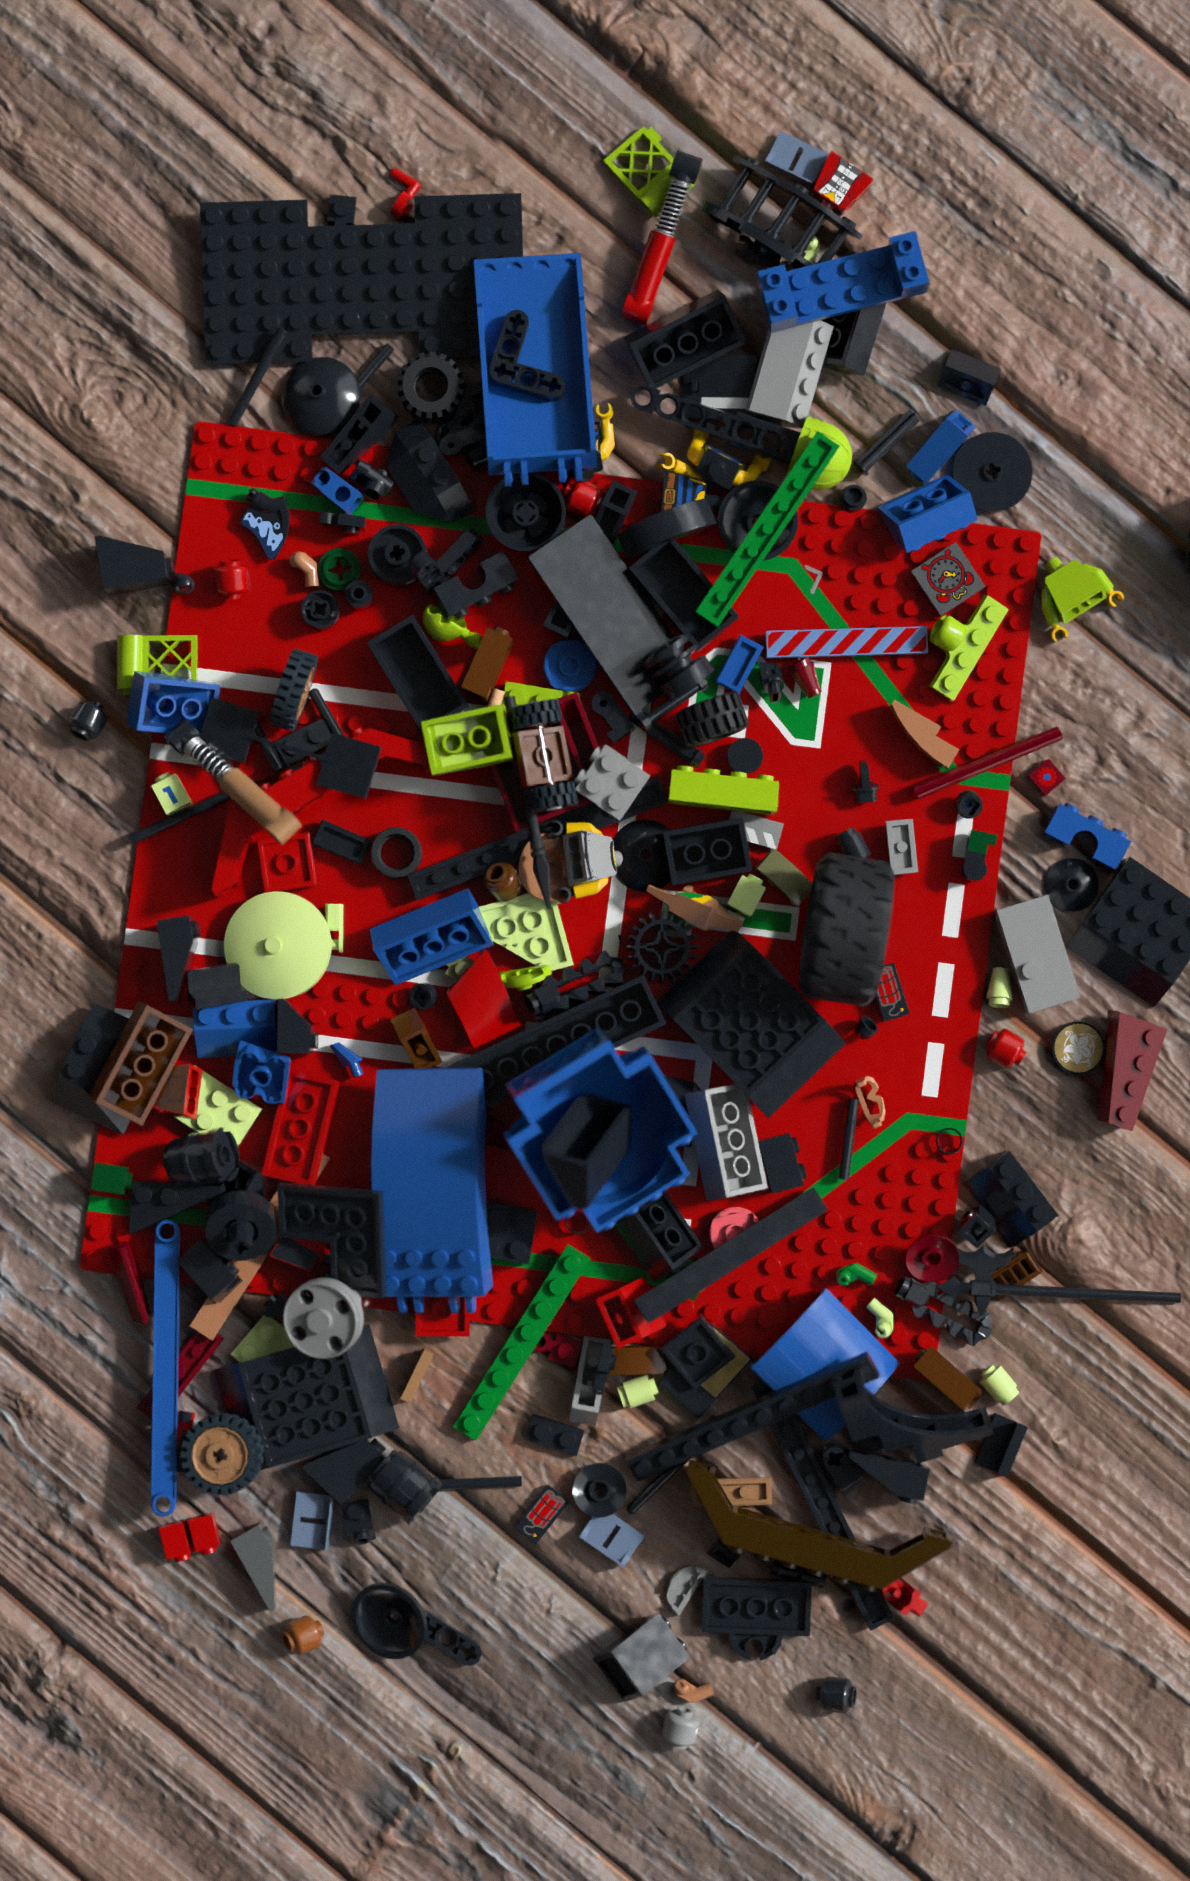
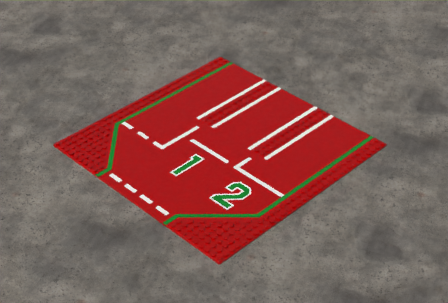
M202 421L196 422L175 565L176 574L186 573L193 579L194 590L185 596L179 595L172 590L166 635L198 636V680L220 684L219 700L236 703L270 694L273 703L290 654L293 649H298L318 656L317 668L310 690L314 688L319 690L344 736L349 737L350 733L362 727L363 730L371 728L425 744L423 734L367 644L370 640L413 615L469 705V711L487 707L488 703L463 693L461 688L478 649L470 647L460 637L447 642L437 641L427 633L424 627V610L430 604L437 606L431 594L420 586L418 582L407 587H392L382 583L374 575L368 561V547L371 539L380 529L394 524H403L418 532L423 538L428 555L436 562L465 531L470 528L477 531L483 537L481 545L451 577L457 576L462 585L468 589H478L482 586V578L477 570L479 564L504 551L519 577V580L514 585L515 589L504 596H501L500 593L491 597V603L478 609L477 605L469 609V614L464 617L466 628L470 632L479 633L481 641L487 627L493 630L497 626L510 632L509 635L513 640V645L495 684V689L505 691L506 682L554 689L547 681L543 671L544 658L548 650L555 643L565 639L543 629V624L555 599L527 559L537 550L522 552L504 546L494 537L486 520L488 496L494 486L505 477L504 474L489 475L488 465L473 471L469 467L465 456L443 454L475 508L454 523H449L415 514L395 481L388 494L383 496L381 501H373L362 493L363 485H358L349 480L352 471L360 459L370 464L375 470L380 468L389 473L386 466L392 446L375 444L340 475L320 458L334 439ZM323 466L361 492L364 500L351 515L366 517V531H359L358 535L344 533L343 528L337 526L320 525V512L345 514L310 484ZM559 471L535 472L550 479L559 488L561 494L568 482L573 484L576 481V478L573 477L566 478V482H559ZM594 473L593 479L587 481L600 489V496L603 497L602 502L613 480L637 491V497L620 533L629 529V526L661 512L663 482ZM251 488H255L258 492L261 491L271 498L285 496L289 506V533L282 550L276 559L273 560L267 557L254 533L240 524L243 515L251 504L245 499V495L250 492ZM706 488V494L722 495L721 503L730 492ZM803 501L797 509L798 528L790 546L779 556L762 561L732 605L734 611L739 615L738 621L698 654L693 652L690 655L693 660L705 655L715 670L704 678L708 683V689L702 693L697 692L659 719L658 722L682 738L675 715L680 710L715 696L734 693L718 685L715 681L741 634L764 647L739 693L749 725L736 734L695 747L698 750L703 749L702 753L706 756L698 768L692 766L693 772L704 773V769L720 770V775L731 776V772H736L730 767L727 759V753L732 743L741 738H749L756 741L762 748L763 761L756 771L747 774V778L757 779L758 775L774 776L773 781H779L778 807L775 815L748 814L784 824L777 851L802 872L811 883L817 861L825 853L841 854L836 845L838 841L835 836L855 827L857 832L860 831L871 852V855L867 858L889 863L885 822L913 819L918 873L894 875L892 914L883 966L891 963L895 964L910 1014L883 1022L876 996L867 1006L864 1005L863 1007L811 999L803 995L798 986V977L810 894L799 906H794L777 887L771 886L755 869L771 850L770 848L747 842L752 871L677 885H672L671 881L668 885L661 888L675 895L676 892H682L685 886L689 884L693 886V891L697 894L710 896L726 909L736 913L737 910L726 904L741 876L747 877L749 874H752L763 880L762 886L766 887L751 917L742 914L745 920L738 932L811 1004L845 1041L846 1045L769 1119L750 1100L758 1141L785 1133H790L791 1138H797L800 1152L796 1153L798 1164H804L807 1179H803V1186L772 1194L764 1168L768 1188L706 1201L693 1138L691 1148L679 1145L674 1147L680 1152L681 1160L690 1175L685 1177L686 1179L682 1184L665 1190L703 1245L701 1250L689 1258L691 1261L695 1257L701 1259L714 1250L709 1236L712 1220L719 1212L729 1207H741L750 1210L761 1221L814 1187L828 1210L701 1290L695 1301L689 1298L662 1315L667 1326L633 1343L663 1345L702 1314L709 1323L712 1322L752 1358L760 1359L820 1296L819 1290L826 1288L900 1363L890 1375L891 1377L928 1381L914 1368V1365L917 1363L914 1358L923 1348L928 1350L932 1346L938 1351L941 1327L931 1325L928 1314L921 1318L915 1317L910 1306L894 1295V1289L902 1276L912 1278L919 1283L925 1282L915 1278L909 1272L906 1265V1252L915 1240L931 1234L942 1235L952 1240L1013 761L919 800L915 798L912 787L1015 744L1041 534L1037 531L970 523L964 529H957L946 534L940 540H933L923 545L917 551L906 553L895 543L878 510L861 509L859 511H848L840 505ZM599 506V508L597 509L596 513H595L594 516H593L594 519H595L596 516H597V513H598V511H599V509H600V506ZM566 510L564 525L559 535L584 518H580ZM712 511L716 524L698 533L675 539L712 584L715 583L734 555L720 537L717 525L719 511ZM757 519L752 521V526L754 525ZM618 537L613 545L628 569L650 551L648 550L634 558L626 559ZM956 542L986 587L942 616H951L965 625L983 595L990 596L1009 610L955 700L952 701L929 687L946 658L945 651L930 641L931 630L941 617L912 576L911 571ZM345 548L352 551L358 557L361 564L359 580L368 583L372 589L374 596L372 604L365 610L353 609L346 599V590H331L323 584L319 573V587L306 588L305 573L299 568L290 565V556L299 551L305 552L319 566L322 556L332 549ZM398 552L393 557H395L396 561H400L403 554ZM238 559L241 560V564L246 565L248 568L249 589L244 593H240L239 599H224V594H219L214 590L213 569L219 565L221 560ZM337 559V567L328 572L337 573L340 581H342L343 572L352 568L343 567L340 559ZM805 565L823 572L814 595L811 594L810 589H812L818 575L806 570ZM318 590L326 591L337 600L340 616L333 627L327 630H316L305 622L301 613V605L304 598L311 592ZM357 590L354 593L355 598H362L364 595L363 590ZM646 594L673 636H681ZM927 626L928 654L808 657L810 662H814L819 686L822 691L807 699L805 693L789 674L791 672L789 665L802 658L767 659L766 631ZM573 628L568 639L578 640L584 644ZM191 641L180 642L173 649L183 660L191 653ZM166 642V643H167L169 646H171L174 642ZM687 642L683 644L685 649L690 647ZM170 652L163 659L162 666L171 673L181 661ZM191 659L187 662V664H188L190 667H191ZM596 661V674L592 682L584 690L577 693L580 694L581 703L599 748L603 749L607 745L627 758L629 762L650 775L647 781L659 778L668 801L671 771L677 770V766H689L690 763L646 732H643L635 724H633L635 727L633 732L612 745L607 738V733L611 729L603 718L593 712V697L599 692L610 693L628 718L631 711ZM760 662L776 663L782 669L784 688L781 691V699L777 703L770 702L769 694L762 687L759 674ZM184 665L174 676L191 679V671ZM161 669V674L167 675V674ZM662 694L641 710L649 714L667 700ZM310 696L307 697L306 705L295 731L279 727L281 738L320 719L322 720ZM894 700L941 726L936 736L959 749L947 770L931 761L906 736L890 708ZM153 732L139 830L169 817L152 788V785L156 784L155 779L162 774L169 772L170 775L174 773L178 775L193 803L186 808L223 791L220 789L217 779H213L212 775L207 773V770H203L202 766H199L187 754L180 755L165 740L164 736L167 733ZM324 749V750H322V751H320V752H318V753H316V754L321 755V754L325 753L326 751H325V749ZM221 757L220 760H225L226 765L230 764L233 767L231 759ZM306 759L290 766L289 769H292L294 772L303 767L301 763ZM867 760L870 782L880 785V789L876 790L877 801L856 803L855 792L851 791V787L860 782L858 761ZM386 761L376 767L366 799L336 791L294 816L302 825L294 834L309 832L311 843L322 819L372 841L362 865L312 845L318 886L280 891L305 898L321 912L324 918L325 904H343V953H339V950H332L329 964L321 979L305 993L286 999L314 1027V1032L319 1034L318 1049H313V1054H281L291 1058L290 1071L340 1082L323 1154L331 1159L318 1177L316 1185L372 1190L368 1170H370L372 1164V1128L376 1074L378 1069H416L391 1022V1019L414 1008L409 1000V993L414 985L429 983L437 992V1002L432 1008L426 1010L416 1009L443 1061L430 1069L446 1068L542 1023L536 1021L527 1009L525 995L522 993V990L506 988L521 1026L473 1049L468 1043L461 1022L453 1015L445 994L451 985L456 982L445 974L449 966L444 965L395 985L373 949L371 928L465 889L470 890L479 907L499 902L493 898L484 886V875L417 901L408 876L399 879L386 877L376 869L371 858V847L374 839L387 828L400 827L408 829L417 837L421 844L422 858L415 872L516 833L490 766L432 775L431 772L427 774L424 768ZM275 776L254 783L258 787L266 783L272 786L280 780L279 776ZM966 790L976 792L983 802L980 814L971 819L961 817L954 805L956 797ZM231 799L137 844L115 1012L130 1018L137 1002L140 1001L192 1028L193 1031L174 1066L182 1064L196 1065L235 1091L232 1082L236 1056L198 1058L193 1006L188 1002L187 981L180 1002L169 1001L156 921L189 915L194 918V921L199 922L201 938H197L198 946L190 970L227 964L224 953V938L232 916L246 901L264 893L256 840L273 838L267 832L250 842L239 878L242 885L220 898L215 896L211 889L228 811L233 809L232 804L235 802ZM970 801L966 802V806L969 807L971 804ZM667 803L599 831L602 832V835L613 839L623 826L642 819L655 820L671 830L727 821L730 818L731 811ZM970 830L998 835L996 846H988L985 858L987 866L986 875L976 882H970L962 875L963 858ZM400 837L390 838L385 841L380 852L384 864L394 869L406 866L411 861L413 854L409 842ZM643 850L641 857L649 859L651 857L650 851ZM519 862L511 864L519 874ZM615 875L608 877V883L597 894L577 899L574 896L566 903L557 904L574 964L569 967L578 972L580 963L584 959L595 964L602 951L606 950L610 957L621 958L624 962L623 984L640 977L639 974L643 968L640 966L636 970L632 969L637 960H627V956L634 954V950L625 949L626 945H634V941L628 940L627 935L636 936L637 933L631 927L636 925L641 929L643 926L639 922V918L643 917L646 923L650 922L648 914L651 912L654 914L655 920L659 919V911H664V919L668 920L671 913L668 910L669 905L649 892H638L627 888L619 882ZM522 887L518 896L528 894L524 887ZM675 914L672 921L677 923L680 917ZM684 919L680 925L683 929L689 924L692 926L686 932L687 936L691 934H696L697 936L696 939L689 941L690 945H698L697 950H690L689 954L697 956L696 960L687 959L686 962L693 967L731 930L719 927L701 930ZM657 926L649 928L642 935L639 943L655 941L657 938ZM666 926V937L669 941L684 943L681 935L675 929ZM330 931L331 939H339V931ZM661 933L659 944L647 948H654L655 951H658L657 953L661 955V961L663 962L665 950L676 947L669 946L668 943L665 944L666 941L663 940V934ZM618 935H623L621 944ZM494 941L492 946L485 948L493 960L498 973L536 966ZM482 950L468 955V957L476 962ZM684 951L669 953L666 958V969L677 965L682 959ZM640 952L642 959L647 965L658 969L655 954ZM684 966L680 968L684 974L689 971ZM603 967L599 971L592 972L580 980H575L560 989L558 988V991L562 993L574 987L578 989L582 986H587L593 981L605 978L612 972L610 968ZM564 968L552 971L551 976L560 982ZM677 971L673 973L675 981L671 982L669 975H665L664 984H660L659 975H655L653 982H649L651 973L646 972L644 976L656 1002L681 979ZM535 983L532 984L533 986H532L531 988L527 989V990H528V991L534 990V989H535V986H536ZM605 986V992H604V993H606V992H608V991H610V990H612V989H614V988H617V987H607V986ZM247 990L248 1001L277 1000L278 1022V999L263 998ZM425 993L422 994L423 999H426ZM588 994L587 1001L600 995ZM659 1005L658 1007L666 1025L615 1048L620 1056L630 1051L634 1052L644 1046L652 1056L662 1075L695 1082L702 1091L735 1084ZM553 1012V1013H551L549 1019H550V1018H553V1017H555V1016H557V1015H559V1014H556V1012ZM862 1016L871 1018L878 1027V1031L869 1039H860L861 1034L856 1035L854 1031V1025ZM340 1042L360 1056L362 1060L358 1062L363 1074L353 1078L349 1067H343L329 1045ZM866 1076L873 1077L879 1086L875 1095L883 1097L885 1106L884 1120L881 1122V1126L873 1129L866 1119L860 1102L858 1103L849 1180L838 1179L848 1098L859 1100L854 1087L855 1080ZM867 1083L860 1087L865 1103L871 1115L879 1114L878 1102L867 1099V1095L872 1090L871 1085ZM255 1094L248 1100L262 1108V1111L238 1146L240 1154L238 1159L262 1174L278 1103H267L260 1095ZM513 1097L486 1109L487 1117L495 1118L509 1128H512V1125L524 1115ZM152 1109L143 1126L131 1120L124 1135L99 1124L94 1165L96 1162L130 1167L129 1173H133V1181L173 1183L165 1171L164 1150L173 1139L197 1131L172 1115L159 1113ZM944 1128H954L963 1137L961 1149L954 1154L943 1153L936 1145L937 1134ZM951 1129L943 1131L938 1139L940 1148L945 1152L957 1150L961 1142L959 1134ZM509 1142L508 1151L488 1145L485 1155L486 1201L539 1211L529 1265L490 1258L493 1287L485 1296H476L475 1313H470V1321L516 1327L566 1245L569 1244L591 1259L546 1331L613 1340L597 1304L596 1297L643 1276L646 1277L652 1290L677 1274L685 1262L653 1282L615 1225L608 1230L596 1232L591 1224L584 1233L577 1234L571 1232L566 1226L565 1219L560 1218L557 1220ZM261 1175L264 1198L270 1202L278 1190L277 1185L283 1182V1180ZM132 1187L131 1190H126V1194L97 1191L90 1188L80 1261L82 1270L117 1275L109 1246L127 1241L140 1278L154 1279L155 1230L158 1223L146 1227L137 1233H129ZM205 1202L165 1219L175 1221L180 1227V1258L199 1239H202L204 1242L207 1241L205 1226L206 1214L210 1205ZM576 1209V1212L567 1218V1224L570 1229L577 1232L585 1230L590 1223L582 1209ZM166 1224L162 1227L161 1235L163 1238L170 1239L174 1236L175 1230L171 1224ZM330 1242L325 1247L330 1250ZM269 1253L245 1292L268 1295L275 1293L277 1296L284 1293L287 1297H290L297 1288L307 1281L320 1278L327 1270L330 1272L331 1270L316 1262L312 1271H308L269 1256ZM858 1263L876 1273L877 1277L871 1286L859 1279L848 1283L846 1286H842L836 1280V1273L843 1266ZM180 1265V1283L198 1285ZM947 1278L944 1279V1280H942V1281L935 1282V1283H937V1285H939V1284H941V1283L947 1281ZM938 1288V1294L944 1292ZM929 1295V1300L924 1306L941 1315L943 1313L944 1303ZM360 1296L362 1307L399 1312L397 1296H385L383 1298H365ZM408 1296L409 1307L407 1313L416 1314L413 1296ZM874 1297L893 1313V1331L886 1338H880L876 1335V1316L866 1308Z

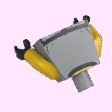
M557 820L550 821L546 827H555L557 833H547V838L556 839L561 833H567L562 836L568 884L573 886V889L566 887L555 889L553 893L563 891L565 894L564 900L557 901L556 903H566L574 896L577 899L597 894L608 883V877L616 875V867H619L623 861L621 852L614 851L613 839L602 835L601 831L588 822L562 825Z

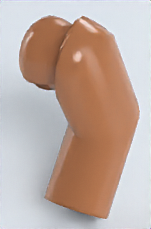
M299 551L292 554L289 558V563L292 567L299 568L305 573V587H319L317 563L305 552Z
M679 1679L674 1684L675 1694L689 1703H695L714 1695L710 1683L696 1687L685 1679Z

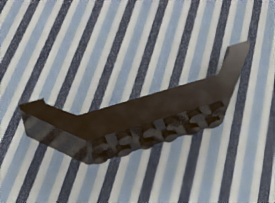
M689 1460L687 1474L723 1544L728 1545V1550L743 1554L744 1550L755 1553V1558L764 1561H770V1558L778 1559L781 1561L780 1564L785 1567L796 1569V1566L799 1565L806 1567V1572L822 1576L823 1573L833 1575V1580L849 1584V1580L860 1583L859 1587L862 1589L875 1591L876 1588L884 1589L947 1551L953 1543L951 1534L924 1526L923 1533L891 1550H887L733 1506L715 1476V1466L694 1460Z

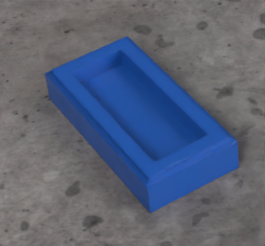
M740 634L715 683L734 693H740L764 647Z

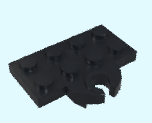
M704 1577L701 1630L707 1633H729L730 1644L735 1653L747 1660H750L751 1656L747 1648L748 1643L752 1640H759L763 1644L759 1652L760 1661L767 1659L771 1655L776 1654L781 1646L783 1635L810 1636L812 1582L787 1579Z

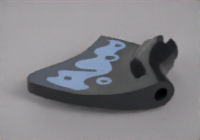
M251 488L250 492L245 495V499L251 504L243 515L240 524L254 533L267 557L273 560L276 559L282 550L289 533V506L285 496L271 498L263 492H258L255 488Z

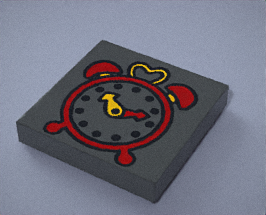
M956 542L911 571L912 576L940 617L986 587Z

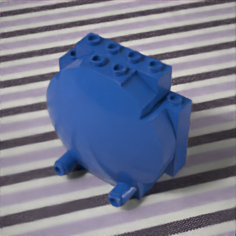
M597 1027L505 1084L524 1115L512 1125V1128L503 1134L557 1220L572 1216L576 1212V1207L566 1201L541 1158V1146L580 1095L593 1094L632 1105L630 1150L588 1209H582L596 1232L608 1230L615 1225L616 1220L624 1215L634 1214L640 1205L647 1201L651 1202L658 1199L664 1190L682 1184L686 1179L685 1177L690 1175L674 1147L689 1143L693 1139L692 1136L697 1134V1131L644 1046L634 1052L630 1051L619 1056L606 1035Z

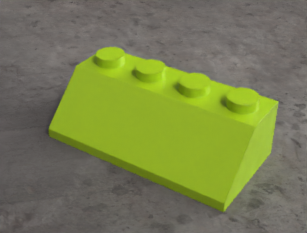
M677 766V770L671 771L668 804L775 815L778 807L779 781H773L774 776L758 775L757 779L747 778V773L731 772V776L720 775V770L704 769V773L693 772V767Z

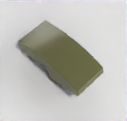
M774 848L755 867L770 885L777 887L794 906H799L810 894L811 881Z

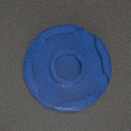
M565 639L555 643L548 650L544 658L543 671L547 681L554 689L563 692H578L584 690L592 682L596 674V660L585 644L578 640Z

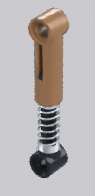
M182 718L164 736L165 740L180 755L187 754L199 766H202L203 770H207V773L212 775L213 779H217L221 790L260 823L279 844L283 845L302 826L300 822L286 808L278 805L240 769L233 768L230 764L226 765L225 760H220V755L216 756V752L211 751V747H206V743L201 739L202 736L197 729L185 718Z

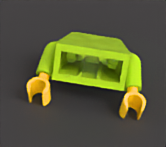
M1058 557L1049 560L1045 565L1050 575L1044 579L1045 588L1041 592L1042 611L1048 626L1053 628L1050 636L1055 642H1057L1055 638L1057 630H1062L1065 638L1068 636L1067 630L1060 627V622L1063 625L1067 624L1104 599L1109 607H1116L1112 602L1113 595H1116L1120 601L1124 600L1123 593L1113 590L1114 585L1100 568L1086 563L1081 564L1077 560H1072L1063 565Z

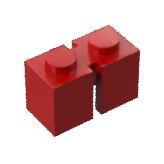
M214 1511L191 1517L188 1520L194 1543L193 1546L185 1519L162 1525L159 1528L167 1560L174 1558L175 1562H181L190 1559V1554L200 1551L201 1555H206L217 1551L216 1547L220 1546L222 1541Z

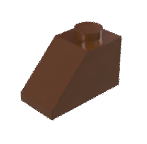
M415 1007L391 1019L397 1035L416 1069H430L443 1062Z

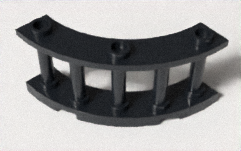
M734 156L732 160L743 168L722 202H718L715 205L706 201L701 209L716 223L740 235L744 232L754 238V242L773 255L778 253L790 261L788 265L794 269L832 260L847 235L859 240L863 236L855 229L856 223L844 216L840 218L824 205L807 195L809 191L798 183H795L794 186L761 168V164L749 156L746 159ZM753 175L764 180L745 213H741L739 217L731 213V206L750 176ZM775 186L789 194L790 198L771 228L766 229L764 232L753 225L755 222L753 219ZM799 202H802L814 210L816 214L796 246L789 248L779 241V234ZM826 219L837 227L838 231L819 261L812 264L804 258L806 255L805 250Z

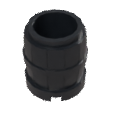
M216 1128L208 1132H194L173 1139L167 1144L163 1156L168 1178L174 1184L181 1187L205 1186L212 1182L223 1183L235 1179L239 1172V1167H235V1159L240 1158V1154L233 1134L230 1131L224 1132V1128Z
M394 1449L372 1473L367 1483L370 1484L369 1489L382 1500V1503L400 1514V1518L410 1525L415 1520V1515L424 1510L437 1494L439 1488L443 1486V1483L436 1477L433 1478L420 1466L421 1464L414 1461L401 1450L397 1452Z

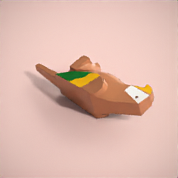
M689 884L685 886L682 892H676L675 895L652 885H649L646 890L669 905V911L701 930L719 927L738 932L745 920L741 913L737 911L734 913L726 909L716 899L697 894L693 891V886Z

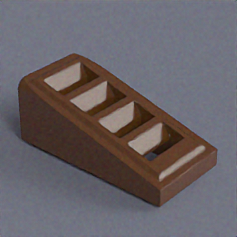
M1025 1249L1013 1257L1007 1266H1001L994 1270L990 1281L997 1277L1001 1284H1008L1001 1274L1006 1271L1013 1281L1012 1285H1024L1043 1271L1030 1251ZM1024 1259L1032 1270L1031 1272H1026L1020 1263L1021 1260ZM1012 1266H1016L1023 1276L1022 1278L1018 1279L1011 1269ZM996 1295L994 1298L996 1301H999L1007 1295Z

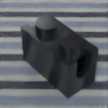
M785 1133L758 1141L772 1194L804 1185L803 1179H807L804 1164H798L796 1153H799L800 1149L796 1137L791 1138L790 1133Z
M199 1239L177 1261L207 1296L219 1303L243 1281L238 1275L240 1272L239 1268L231 1260L226 1262L222 1256L212 1250L208 1241L204 1242L202 1239Z

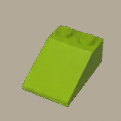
M501 704L421 722L432 775L487 767L516 760L506 707Z

